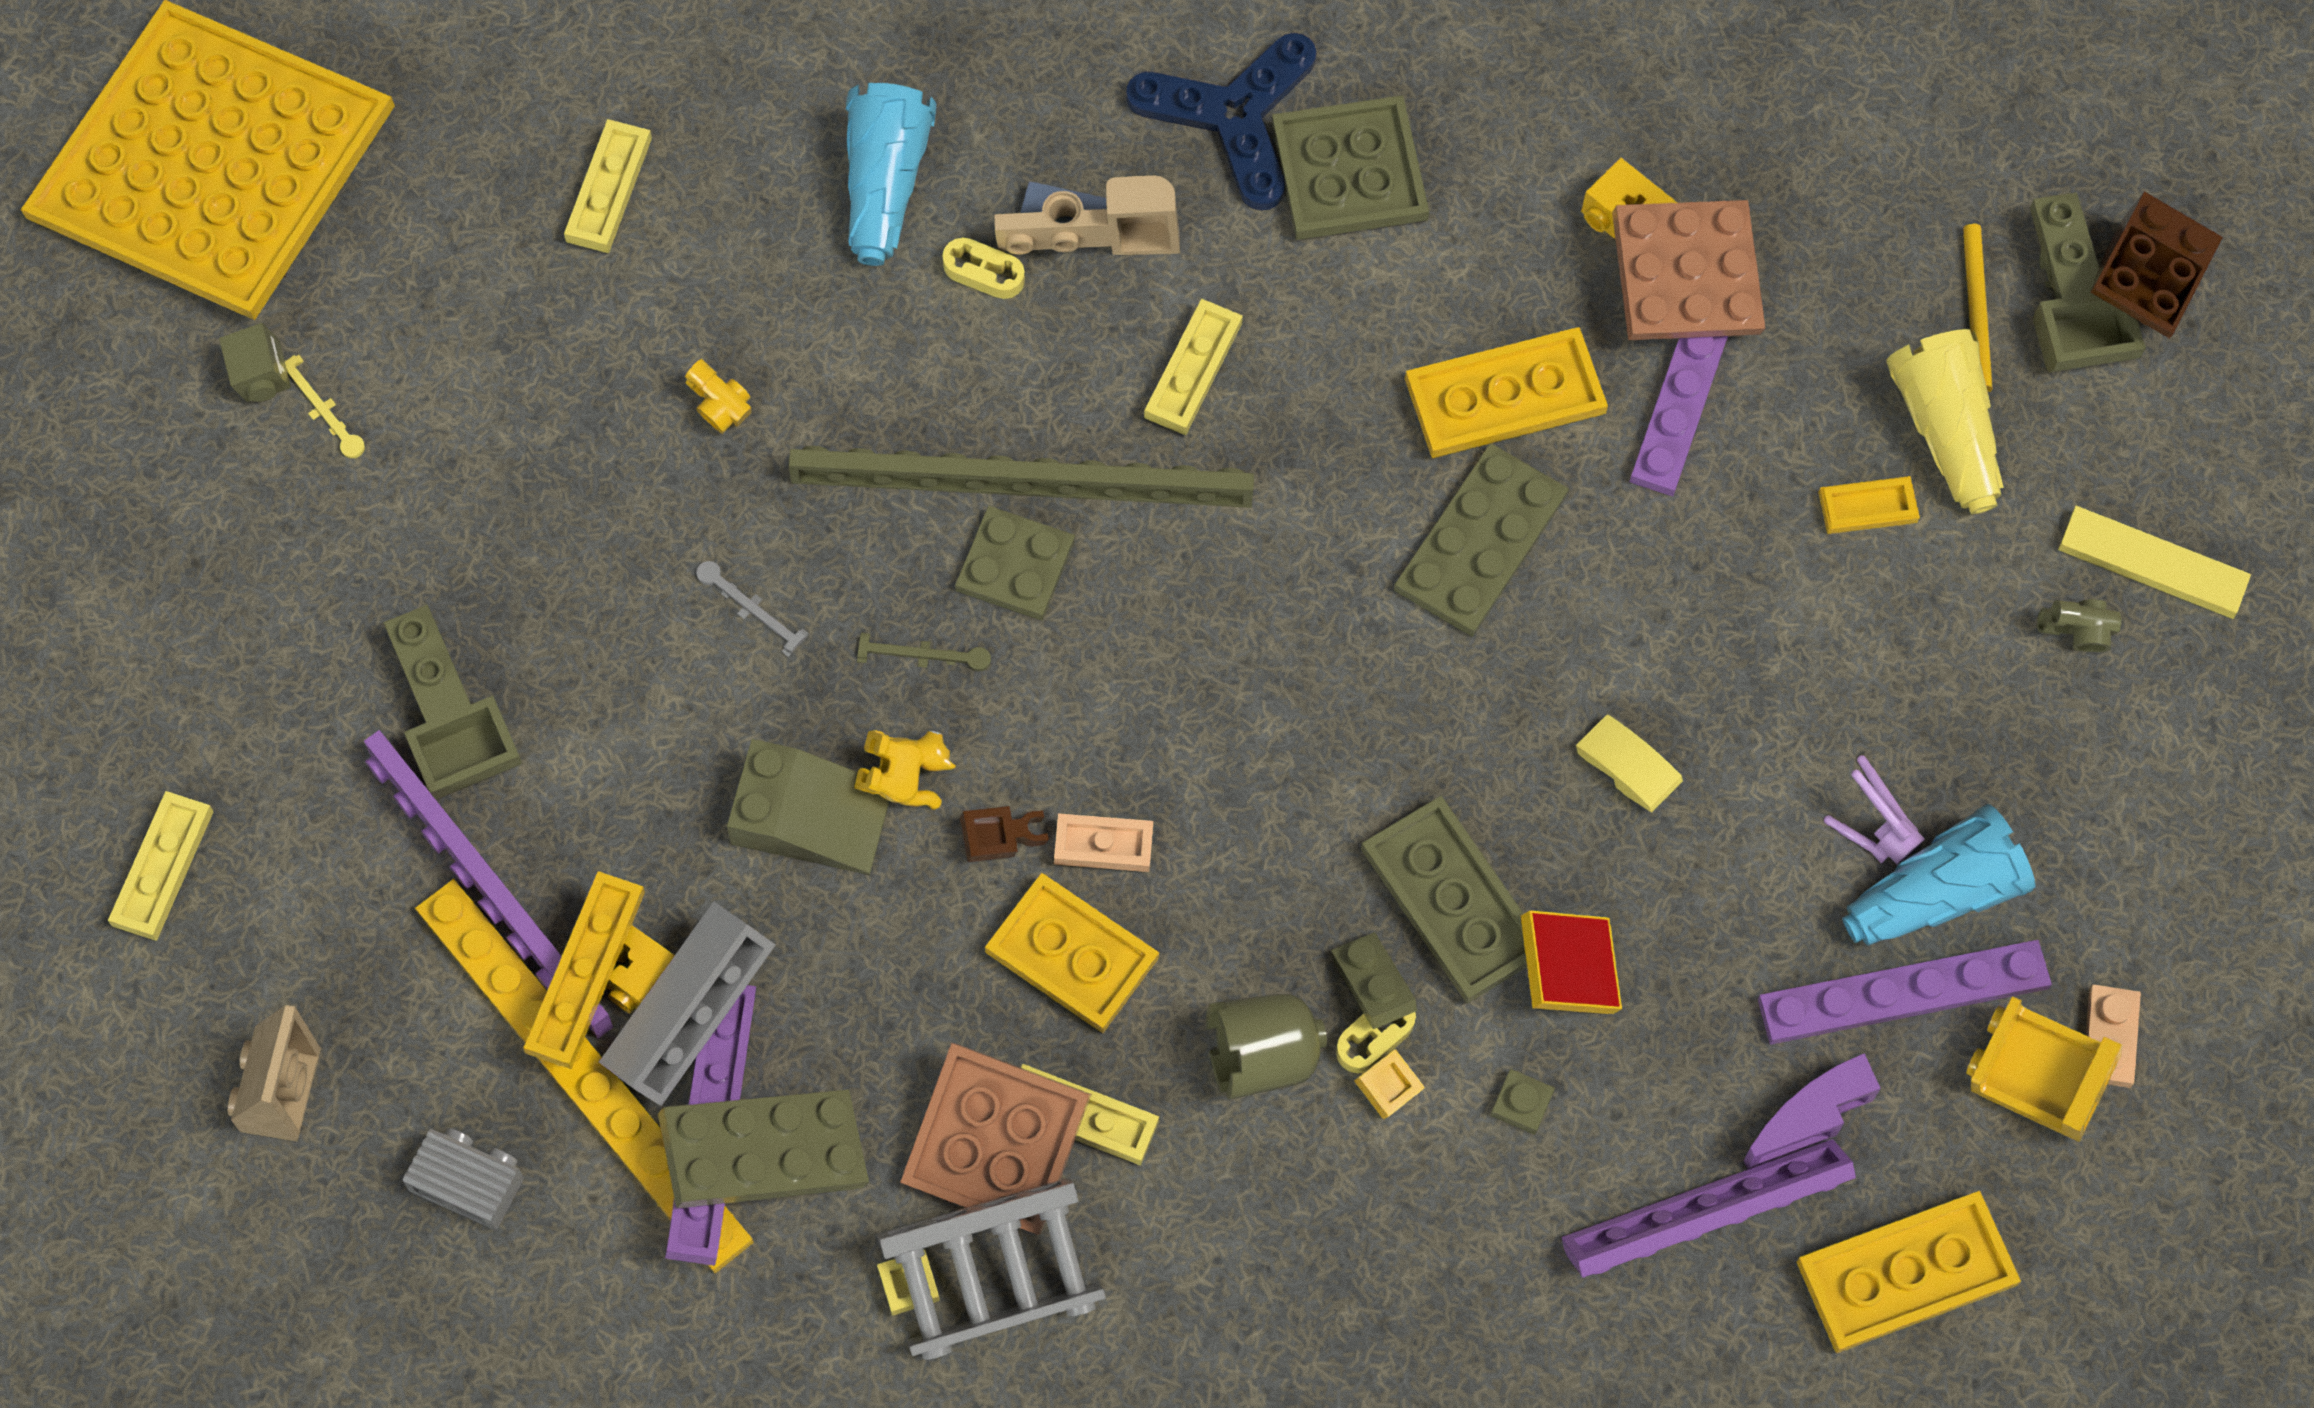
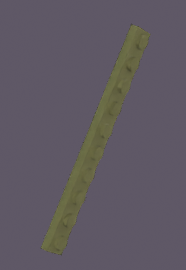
M821 446L790 449L789 471L792 484L1252 508L1254 473H1244L1237 468L1199 471L1195 467L1188 465H1178L1171 469L1152 468L1144 463H1130L1125 467L1106 466L1104 463L1095 460L1082 461L1079 464L1059 463L1051 458H1038L1033 462L1013 461L1011 458L1001 455L990 456L987 459H972L958 453H946L940 457L921 456L917 452L907 450L898 451L895 454H878L865 448H854L848 452L829 451Z

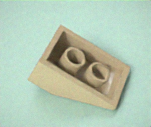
M285 1005L255 1026L252 1041L246 1040L244 1042L240 1055V1068L244 1069L240 1087L232 1089L228 1101V1115L232 1116L231 1121L239 1132L298 1141L321 1048L295 1006Z

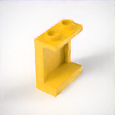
M2012 996L2006 1008L1998 1005L1990 1020L1987 1032L1992 1033L1993 1036L1986 1050L1977 1048L1968 1065L1966 1074L1972 1077L1970 1081L1971 1091L2080 1142L2121 1058L2122 1044L2103 1037L2102 1041L2099 1042L2024 1008L2022 1000Z

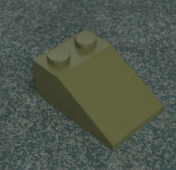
M751 739L728 820L727 830L731 845L870 875L890 801L878 794H870L855 789L854 785L858 774L856 771L800 749Z

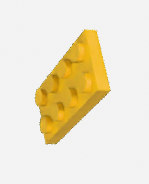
M1580 327L1407 370L1405 373V382L1431 458L1604 415L1608 408Z
M1980 1191L1801 1256L1796 1261L1836 1354L2018 1286L2021 1282Z

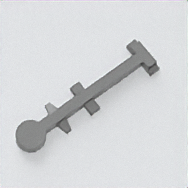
M706 561L698 566L696 572L698 580L704 585L715 584L722 590L721 594L726 598L731 597L743 607L737 613L740 617L745 619L751 613L787 641L782 650L787 657L809 635L804 629L793 634L758 606L763 599L757 594L749 599L737 589V586L722 578L720 567L713 561Z

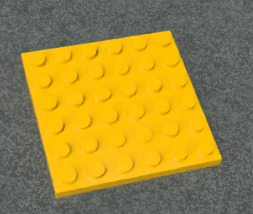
M164 0L25 202L21 211L28 220L252 320H256L394 109L395 104L389 95Z

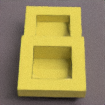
M1608 714L1576 744L1578 754L1613 778L1618 790L1651 813L1683 782L1682 775L1658 752Z

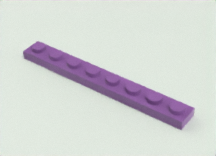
M378 730L364 740L371 756L365 761L367 766L381 784L388 779L399 791L393 795L397 804L408 818L411 819L416 814L427 826L421 830L425 839L438 854L444 849L450 854L455 862L449 867L456 878L466 889L474 884L483 896L478 901V904L493 924L496 925L502 920L511 930L512 934L506 937L508 942L522 960L527 959L529 956L535 960L541 968L535 974L544 988L548 990L562 956L386 737ZM600 1003L589 1026V1029L597 1039L613 1028L609 1014Z

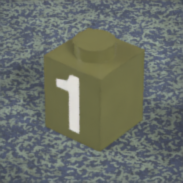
M263 323L219 338L230 386L246 402L267 401L272 399L276 393L291 388L280 340Z

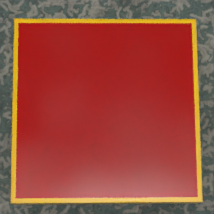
M1531 910L1521 915L1532 1008L1614 1014L1622 1010L1610 918Z

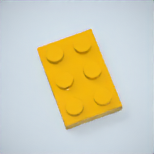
M1043 873L1038 876L985 946L986 954L1101 1033L1105 1032L1159 959V952Z

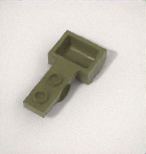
M2077 192L2033 199L2030 211L2041 245L2039 264L2041 269L2045 268L2049 280L2045 281V286L2047 288L2053 287L2056 297L2054 300L2041 301L2033 316L2034 327L2047 371L2052 373L2140 359L2146 347L2138 320L2090 293L2099 266Z
M428 604L383 622L426 722L405 731L404 734L426 786L435 800L522 765L520 756L494 696L492 695L470 704Z

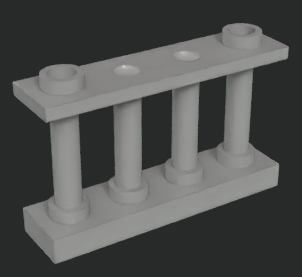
M1069 1178L877 1234L884 1258L895 1257L896 1263H902L921 1331L920 1336L907 1339L912 1356L922 1354L923 1360L938 1358L951 1353L952 1344L1062 1311H1066L1068 1317L1082 1315L1095 1310L1096 1301L1106 1299L1104 1290L1099 1283L1088 1286L1084 1285L1065 1216L1069 1213L1068 1205L1079 1202L1074 1183ZM1039 1214L1041 1221L1046 1220L1066 1291L1041 1300L1036 1298L1017 1230L1021 1227L1020 1219ZM991 1228L993 1235L998 1234L1018 1305L1017 1307L990 1315L969 1245L973 1241L972 1233ZM942 1242L944 1249H950L970 1320L943 1329L940 1328L921 1257L925 1255L923 1248Z

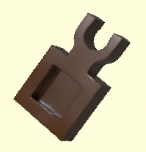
M1010 806L963 811L960 821L968 862L1015 857L1018 852L1016 843H1022L1029 847L1046 845L1049 840L1048 833L1034 835L1028 829V824L1042 822L1044 811L1028 812L1022 818L1013 820Z

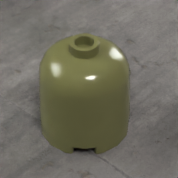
M1273 994L1210 1003L1207 1008L1206 1029H1216L1218 1049L1209 1050L1210 1060L1220 1092H1227L1228 1100L1298 1085L1307 1081L1314 1074L1319 1063L1320 1048H1325L1327 1045V1035L1322 1019H1314L1312 1011L1301 998L1291 994Z

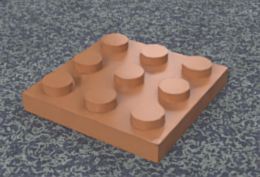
M1748 200L1616 205L1612 211L1628 340L1760 335L1765 330Z
M951 1043L900 1183L967 1208L1061 1180L1092 1094L959 1044ZM1039 1214L1020 1219V1228L1039 1235L1046 1220L1041 1221Z

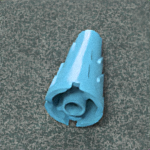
M868 83L867 94L859 95V85L854 86L848 91L845 109L848 111V189L851 201L849 246H851L853 253L858 255L857 260L860 263L880 266L884 264L885 259H890L893 256L894 248H898L908 200L913 192L919 162L926 151L931 126L934 127L937 106L932 97L927 100V105L922 104V91L897 84Z
M1986 804L1975 810L1972 815L1936 836L1931 845L1901 862L1893 873L1866 890L1856 901L1847 906L1848 915L1842 917V921L1855 943L1863 940L1867 946L1884 939H1893L1911 933L1928 925L1936 927L1973 910L1979 913L2014 897L2023 896L2033 891L2035 879L2031 866L2021 844L2019 843L2014 846L2008 835L2013 833L2004 817L1992 805Z

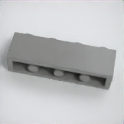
M713 901L599 1063L630 1087L662 1106L773 950L775 944Z

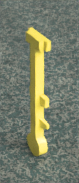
M294 355L286 360L287 373L315 407L314 410L308 413L310 417L314 420L321 415L331 427L329 431L332 435L337 434L341 439L340 449L345 457L352 459L361 456L365 450L362 438L357 435L348 434L342 421L339 422L329 410L336 405L331 398L323 402L296 369L298 365L304 362L300 355Z

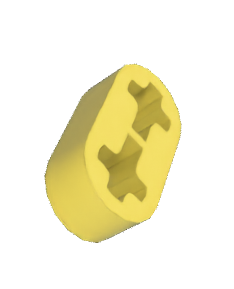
M968 238L954 239L944 248L942 255L944 271L952 280L1001 299L1012 298L1023 289L1025 282L1024 267L1020 260L1013 255ZM964 253H969L971 263L966 262L962 268L957 267L954 257L961 258ZM1005 269L1011 270L1012 279H1006L1003 284L997 282V274H1002Z
M1413 1012L1402 1017L1403 1027L1399 1028L1398 1025L1392 1024L1382 1033L1377 1028L1373 1030L1365 1015L1362 1014L1339 1037L1336 1048L1338 1062L1349 1072L1364 1073L1409 1036L1414 1027L1416 1013ZM1369 1035L1374 1038L1367 1047V1059L1360 1055L1355 1056L1353 1059L1348 1056L1350 1050L1348 1042L1350 1040L1360 1044Z

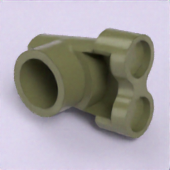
M2097 599L2082 600L2078 603L2055 600L2051 608L2043 607L2037 617V629L2040 633L2060 635L2061 633L2072 634L2073 649L2076 651L2100 653L2109 651L2111 649V636L2119 633L2121 628L2120 612L2107 610V602Z

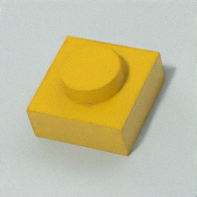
M1396 1049L1389 1052L1354 1080L1383 1120L1425 1088Z

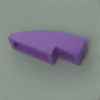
M1865 1054L1835 1066L1811 1081L1788 1100L1764 1126L1744 1159L1747 1169L1837 1136L1844 1124L1841 1113L1873 1102L1881 1088Z

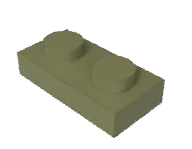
M1375 932L1331 950L1333 961L1373 1030L1417 1011L1415 997Z

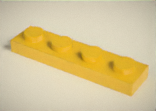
M600 871L597 872L523 1047L526 1054L572 1069L644 897L645 890L643 886Z

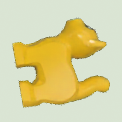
M877 730L868 731L864 750L879 756L880 766L879 768L873 766L870 771L860 768L854 785L855 789L870 794H878L888 801L906 806L919 807L927 805L933 810L938 809L942 804V799L938 794L930 790L919 791L918 786L920 768L927 771L952 770L956 768V765L950 761V750L943 741V735L939 732L927 731L918 740H912L903 737L892 738Z

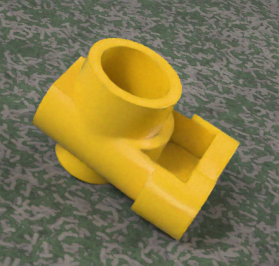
M703 359L698 360L686 373L685 378L687 380L685 384L700 397L705 398L696 408L697 412L721 434L732 424L738 427L752 413L751 407L746 403L751 398L749 393L732 378L725 383L717 376V372Z

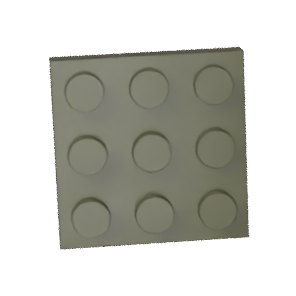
M1403 95L1272 114L1271 125L1281 172L1284 177L1285 191L1296 240L1428 221L1429 208Z

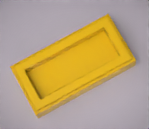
M1910 476L1820 487L1818 492L1827 534L1918 523L1920 519Z

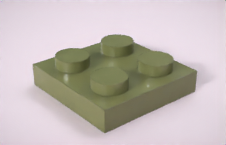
M988 505L956 582L955 590L1043 621L1075 543V535Z

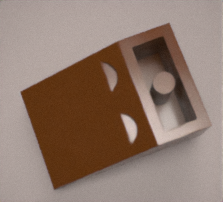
M2144 191L2119 224L2105 251L2090 293L2170 339L2223 237Z

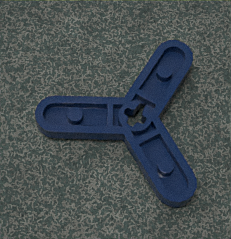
M1298 33L1285 34L1276 40L1228 87L1155 72H1143L1130 79L1127 85L1126 101L1129 108L1135 114L1142 117L1218 132L1242 200L1252 209L1260 211L1270 210L1282 201L1285 183L1262 118L1312 71L1315 66L1317 51L1315 44L1305 35ZM1248 97L1249 100L1243 108L1244 118L1241 119L1238 116H1234L1228 119L1226 107L1229 105L1235 109L1239 105L1241 106L1245 102V98Z

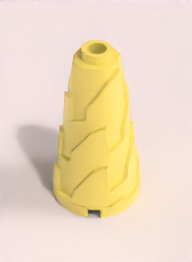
M1970 329L1954 330L1921 339L1922 346L1914 350L1913 355L1909 345L1897 350L1887 358L1890 375L1902 393L1918 433L1925 437L1934 461L1941 474L1945 477L1955 502H1959L1964 509L1969 508L1971 514L1983 513L1997 507L1996 499L2001 497L2000 488L2004 487L1995 455L1997 453L1996 443L1988 412L1991 405L1980 362L1979 342L1975 331L1971 333Z

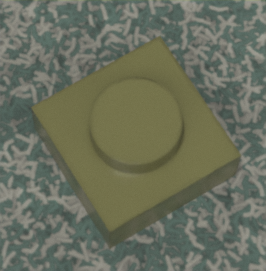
M1510 1069L1490 1116L1536 1135L1555 1088Z

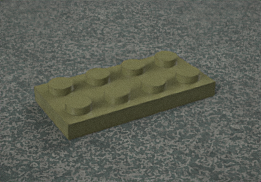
M1490 443L1395 583L1394 591L1474 637L1567 497L1569 488Z
M1442 796L1362 842L1361 851L1466 1004L1527 968L1521 915L1524 913Z
M849 1090L663 1107L658 1113L677 1209L864 1188L869 1183Z

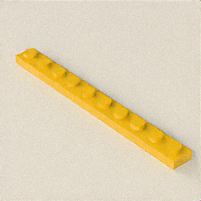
M452 879L415 907V909L525 1043L547 990L455 879ZM586 1037L572 1069L537 1058L671 1220L674 1193L659 1125L620 1078L599 1063L602 1057ZM724 1206L717 1260L715 1266L708 1265L714 1274L754 1243L751 1236L726 1206Z

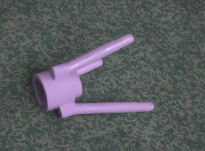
M1860 755L1857 758V762L1870 782L1857 769L1853 770L1851 775L1886 820L1874 833L1880 841L1876 844L1829 815L1824 817V823L1871 852L1881 864L1890 857L1898 865L1925 839L1918 832L1919 829L1906 817L1867 758Z

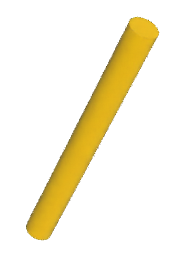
M1968 224L1963 227L1969 323L1971 333L1975 331L1979 342L1980 362L1987 392H1991L1993 386L1982 232L1980 225Z

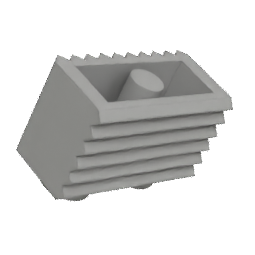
M447 1128L444 1134L430 1129L422 1142V1146L418 1149L417 1155L413 1158L408 1172L404 1175L403 1182L408 1191L497 1231L524 1180L520 1169L515 1167L517 1160L496 1148H491L488 1154L471 1147L474 1141L470 1137L455 1129Z

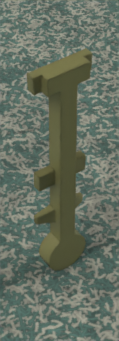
M861 633L857 663H866L868 653L919 658L918 667L927 668L928 659L946 661L948 665H955L956 662L967 663L969 668L977 672L986 670L991 663L989 651L982 647H975L966 653L957 652L956 650L930 649L931 642L921 641L920 648L870 643V634Z

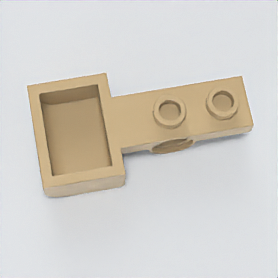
M1155 175L1113 177L1106 184L1107 209L1084 210L1080 198L1072 192H1055L1044 201L1042 212L994 214L998 250L1008 251L1012 254H1027L1032 250L1053 249L1058 252H1071L1077 248L1111 246L1113 255L1180 254V234L1174 188L1168 180ZM1063 216H1069L1073 218L1070 222L1067 223L1055 222L1058 218Z

